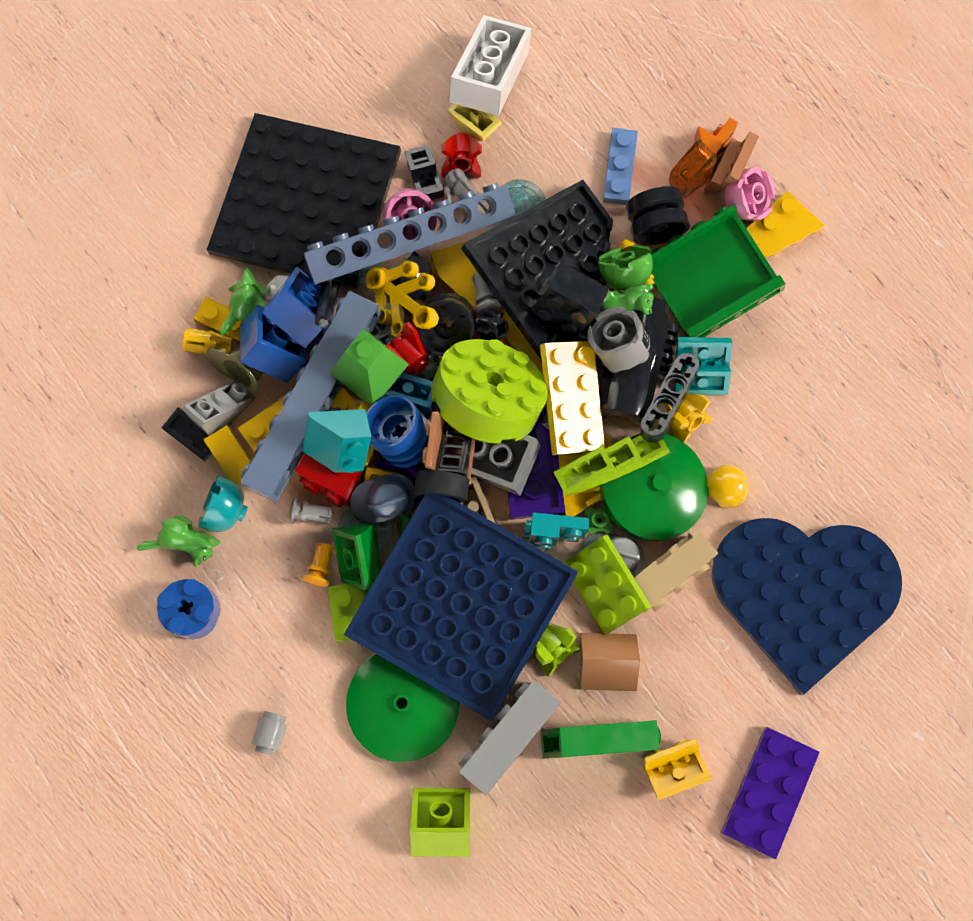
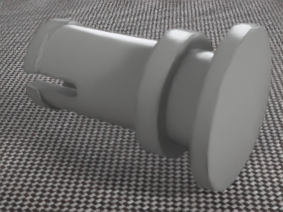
M475 273L471 279L477 295L475 297L477 304L475 307L476 314H484V310L498 311L501 308V304L496 300L497 298L479 273Z
M298 496L294 497L290 508L291 523L294 524L296 518L301 519V522L304 523L305 520L330 524L331 506L308 504L306 500H304V503L297 502Z

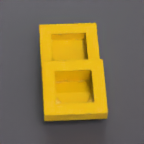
M226 425L203 440L229 480L240 486L242 484V472L245 466L252 462L230 428Z

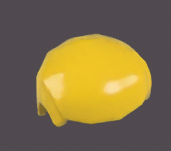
M722 465L713 470L708 478V493L722 508H737L746 501L749 494V483L746 474L740 468L733 465Z

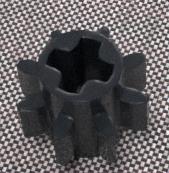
M484 310V314L477 317L475 331L481 335L480 339L499 340L507 335L509 326L507 320L502 319L503 312Z

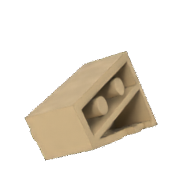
M695 527L685 538L672 546L665 554L634 577L652 606L651 608L656 612L668 602L665 597L673 591L677 595L689 585L686 580L690 576L695 574L698 578L710 568L707 563L718 552L699 529Z

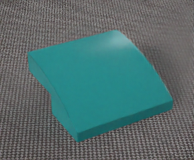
M677 337L676 358L681 354L689 353L696 356L699 360L698 374L688 393L728 395L733 345L731 338ZM686 364L685 367H682L681 374L685 376L687 368L691 367L690 365ZM675 383V392L683 389L682 385Z

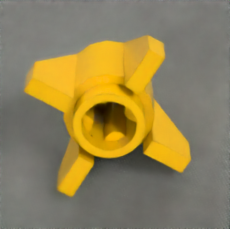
M687 393L670 425L675 438L686 444L692 431L696 430L701 424L712 421L713 418L705 412L711 402L707 397L701 394ZM665 403L664 412L671 411L672 407Z

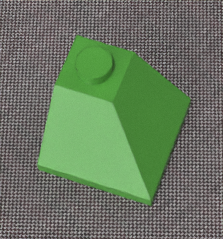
M362 329L333 367L330 374L369 405H372L385 395L409 364L366 329Z

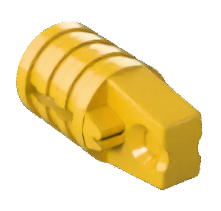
M186 328L183 335L182 348L185 352L206 354L208 349L215 348L229 354L233 351L234 342L233 338L212 331Z

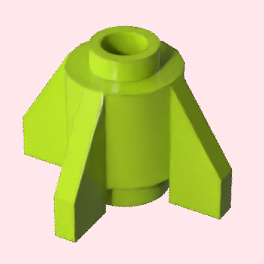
M551 623L548 624L534 649L540 668L548 677L552 676L558 664L563 662L568 656L577 654L581 650L574 642L577 636L569 628Z

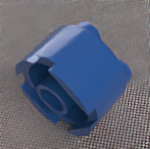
M195 579L175 581L167 586L157 598V614L161 624L169 632L181 638L194 640L208 635L216 626L220 616V603L217 596L208 587ZM191 604L193 607L190 608L191 613L188 615L185 611L187 606Z

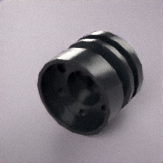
M445 292L435 295L426 303L425 306L433 308L439 317L437 325L429 330L417 327L421 343L427 351L437 356H443L454 344L472 339L475 331L476 314L473 306L466 298L456 293ZM445 316H449V320L454 321L451 327H447L446 323H442Z

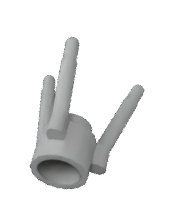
M454 169L446 175L445 182L447 186L444 188V192L449 204L453 203V194L458 196L473 191L474 196L478 195L462 170ZM480 200L478 204L487 213L489 210L488 205L483 200ZM454 210V211H453V219L456 221V219H455V210Z

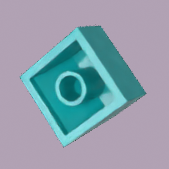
M365 409L308 412L302 445L303 452L335 473L363 471L371 441V432Z

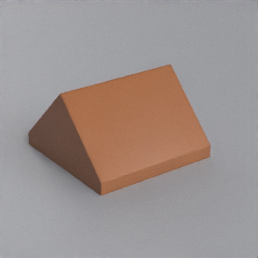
M581 633L580 690L637 691L640 667L637 634L609 633L604 635V633Z

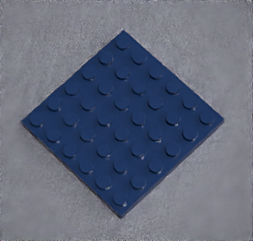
M425 494L346 629L344 636L493 721L577 576L578 571L449 496Z

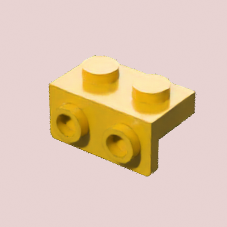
M697 739L690 741L681 740L669 749L652 751L643 759L644 771L657 800L711 780V774L699 751Z

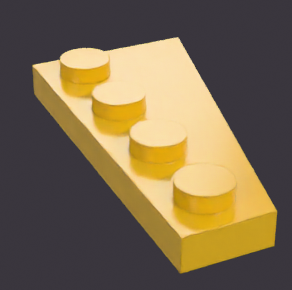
M787 191L770 206L773 208L766 218L755 220L746 229L764 257L768 258L782 252L783 249L792 244L799 243L805 237L821 231L825 225Z

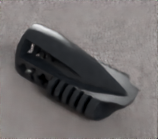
M654 296L651 307L652 314L645 315L642 311L634 310L650 337L649 357L644 363L613 373L601 363L598 357L595 358L596 368L603 370L599 388L602 418L607 419L608 415H618L629 418V420L633 421V425L641 426L642 419L653 401L657 382L663 383L671 368L670 364L673 363L672 355L675 353L674 346L677 344L676 337H678L680 326L668 321L669 318L665 313L663 299Z

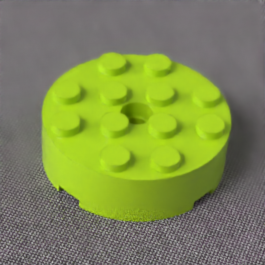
M471 339L451 346L444 353L431 386L433 402L436 401L441 409L440 414L449 425L473 439L499 444L502 440L513 439L517 441L528 435L532 431L548 396L544 377L536 365L529 360L528 355L495 339Z

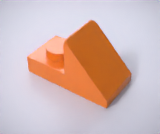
M729 118L724 125L720 123L713 134L698 126L694 140L702 171H708L734 135L738 122L734 119Z

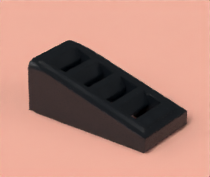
M445 421L436 470L452 472L467 477L472 438L462 433H451L452 426ZM450 438L464 439L463 444L449 443ZM448 449L462 450L461 454L448 453ZM447 459L460 460L459 465L447 464Z

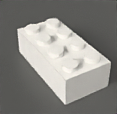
M483 15L451 76L449 102L499 116L529 53L532 28Z

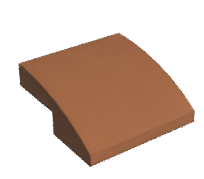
M749 132L742 142L734 138L730 139L723 148L704 191H721L729 183L737 182L740 179L759 138L758 135Z

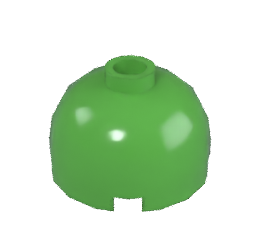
M633 245L630 246V251L622 252L621 248L606 252L599 258V268L603 280L608 286L616 290H623V292L627 288L645 284L653 270L651 251L646 246Z

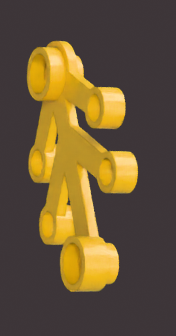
M409 260L390 270L384 267L372 268L368 271L365 279L367 287L375 293L376 303L379 305L382 313L377 323L387 326L392 322L391 334L394 337L401 335V331L406 324L403 322L402 306L413 314V322L419 328L429 330L435 327L439 320L438 314L433 308L421 306L407 295L419 289L430 291L435 285L434 277L427 273H421L417 278L412 279L418 274L419 268L416 263ZM402 276L412 279L397 286L391 283V281ZM386 293L390 296L391 310L386 309Z

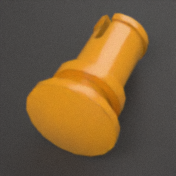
M326 543L316 544L312 565H309L307 569L309 575H303V581L319 587L329 586V581L325 580V577H328L330 573L328 566L332 551L334 550L333 546Z

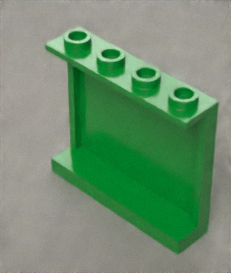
M735 205L730 208L723 207L714 213V217L706 222L704 220L697 222L691 227L690 232L683 236L681 234L674 236L668 241V245L660 250L659 248L651 250L653 259L651 275L654 276V285L687 337H706L785 289L786 283L781 275L777 276L737 215V207Z

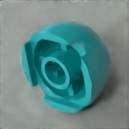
M219 475L216 476V481L213 482L203 506L205 515L204 517L200 516L198 527L213 532H224L231 529L237 520L243 521L248 506L243 505L244 494L235 482Z

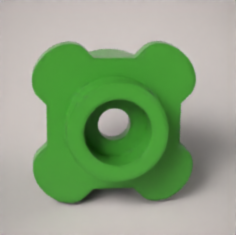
M590 507L585 511V516L589 518V528L587 531L589 534L597 532L608 534L613 530V524H611L610 516L605 507L602 509ZM597 518H601L602 522L598 523Z

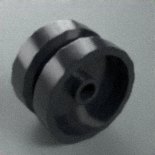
M673 186L651 188L638 193L626 202V213L628 220L632 223L630 229L633 241L636 244L642 246L663 244L678 234L683 236L689 230L690 223L686 211L683 210L685 203L679 188Z

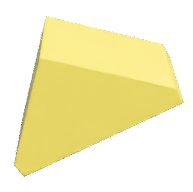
M453 104L447 110V113L461 132L469 134L476 141H484L501 125V121L492 114L458 104Z

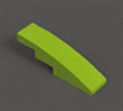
M654 427V428L650 429L649 431L653 432L654 429H657V428ZM641 435L632 440L628 436L604 449L603 445L558 469L554 474L567 497L626 475L667 455L670 451L663 439L659 442L651 443L645 441Z

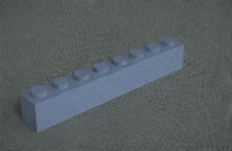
M351 291L348 292L345 298H341L336 307L337 313L332 320V324H328V328L323 330V338L319 345L316 344L312 348L310 361L306 368L303 367L299 371L294 389L286 394L281 412L271 420L269 433L265 440L262 439L258 443L255 450L256 456L251 464L249 463L245 466L242 472L241 483L248 490L274 503H277L304 454L302 445L308 412L328 410L343 385L342 382L330 374L331 370L361 330L366 329L372 333L382 315L377 303Z

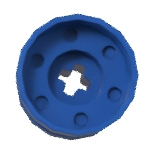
M388 395L373 403L366 412L371 432L370 445L396 467L407 468L423 461V450L425 447H428L429 436L426 435L428 419L424 414L419 411L410 399L402 395Z

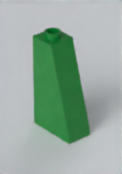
M657 720L540 730L543 759L660 750L661 731L657 726Z

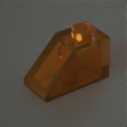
M701 139L696 141L672 168L669 176L670 186L679 188L684 199L708 182L717 157Z

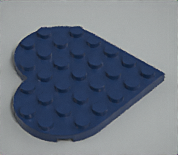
M773 518L754 519L744 522L731 530L716 549L718 554L713 558L712 583L721 604L801 695L808 692L891 617L898 606L902 593L901 570L892 550L877 535L857 526H830L808 537L803 531L788 522Z

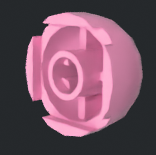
M756 166L744 169L737 182L729 183L725 187L726 205L728 208L735 205L737 207L736 213L740 219L760 220L766 218L773 208L769 207L770 199L775 198L774 183L767 171L760 170L761 167Z
M404 189L397 191L389 198L385 205L384 220L398 216L399 220L409 218L408 212L422 207L424 212L433 210L434 203L419 190ZM431 216L428 220V227L432 231L436 227L437 217ZM409 224L405 225L402 231L403 236L411 240L415 236L414 227Z

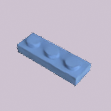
M612 128L603 202L626 205V202L630 199L638 134L636 130Z

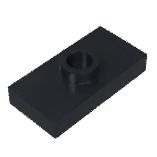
M177 407L161 428L203 461H206L212 452L203 439L209 435L195 424L182 409Z

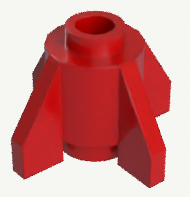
M456 133L441 145V153L447 156L441 168V176L443 178L454 169H460L463 172L469 170V173L476 179L481 177V168L476 157L482 153V145L472 136L466 133Z
M408 322L404 325L401 335L397 336L390 344H386V346L409 364L403 371L404 373L409 375L414 373L420 374L428 366L427 360L429 355L421 343L417 329Z

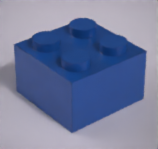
M257 305L241 324L240 362L288 383L305 364V348L301 344L293 343L288 338L287 333L280 327L271 325L262 313L265 308Z

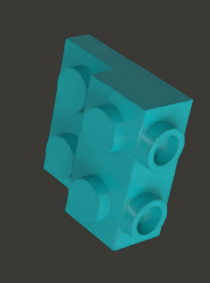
M533 513L532 519L526 520L524 540L540 550H551V546L556 547L559 536L563 537V541L579 542V539H584L589 528V518Z

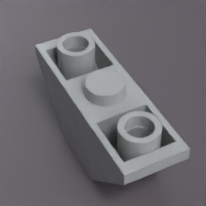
M236 380L184 405L182 410L210 436L226 425L229 427L256 397Z

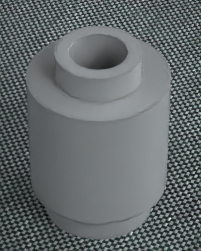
M264 711L263 716L259 717L251 743L257 745L255 751L272 755L273 750H280L287 724H284L286 716Z

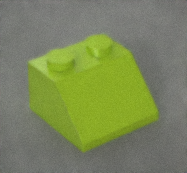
M413 788L410 829L411 857H470V788Z

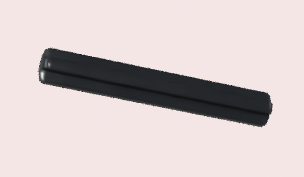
M327 280L326 284L322 286L315 317V325L321 326L322 330H326L328 324H332L338 292V284L333 283L332 280Z

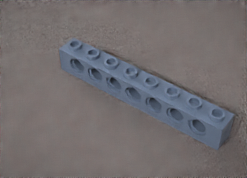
M498 183L482 187L484 193L474 196L473 191L458 195L459 201L449 204L448 199L434 203L433 210L424 212L422 207L408 212L409 218L399 220V217L395 216L383 220L384 226L374 229L373 224L357 229L358 235L349 237L348 233L332 237L334 243L323 246L322 241L306 246L308 251L302 254L312 283L318 284L516 216L507 185L499 187ZM480 200H485L489 205V210L485 215L481 214L478 210ZM456 208H460L464 212V220L461 223H457L453 219V211ZM431 216L437 217L440 222V227L435 232L428 227V220ZM407 224L415 229V236L411 240L406 239L402 233L404 226ZM381 233H386L390 237V244L385 249L381 248L377 243V238ZM356 241L362 242L365 246V253L361 257H357L352 253V245ZM332 249L340 254V261L334 266L330 265L326 260V254Z

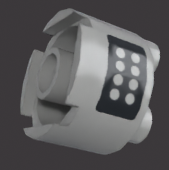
M618 306L598 314L595 318L597 322L592 328L590 326L588 329V341L601 363L610 372L616 373L630 369L640 363H644L648 359L650 337L636 312L633 310L631 312L624 307Z

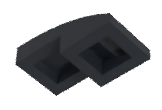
M426 145L404 151L415 190L421 191L431 200L444 197V190L437 173L436 163L430 146Z

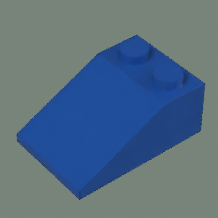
M296 267L269 301L262 313L271 325L284 330L293 343L301 344L306 348L322 330L321 326L315 325L322 287L319 284H313L311 278L300 268Z

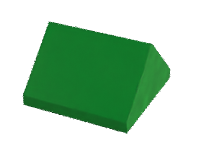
M373 524L333 528L332 535L341 582L365 591L370 590L381 571Z

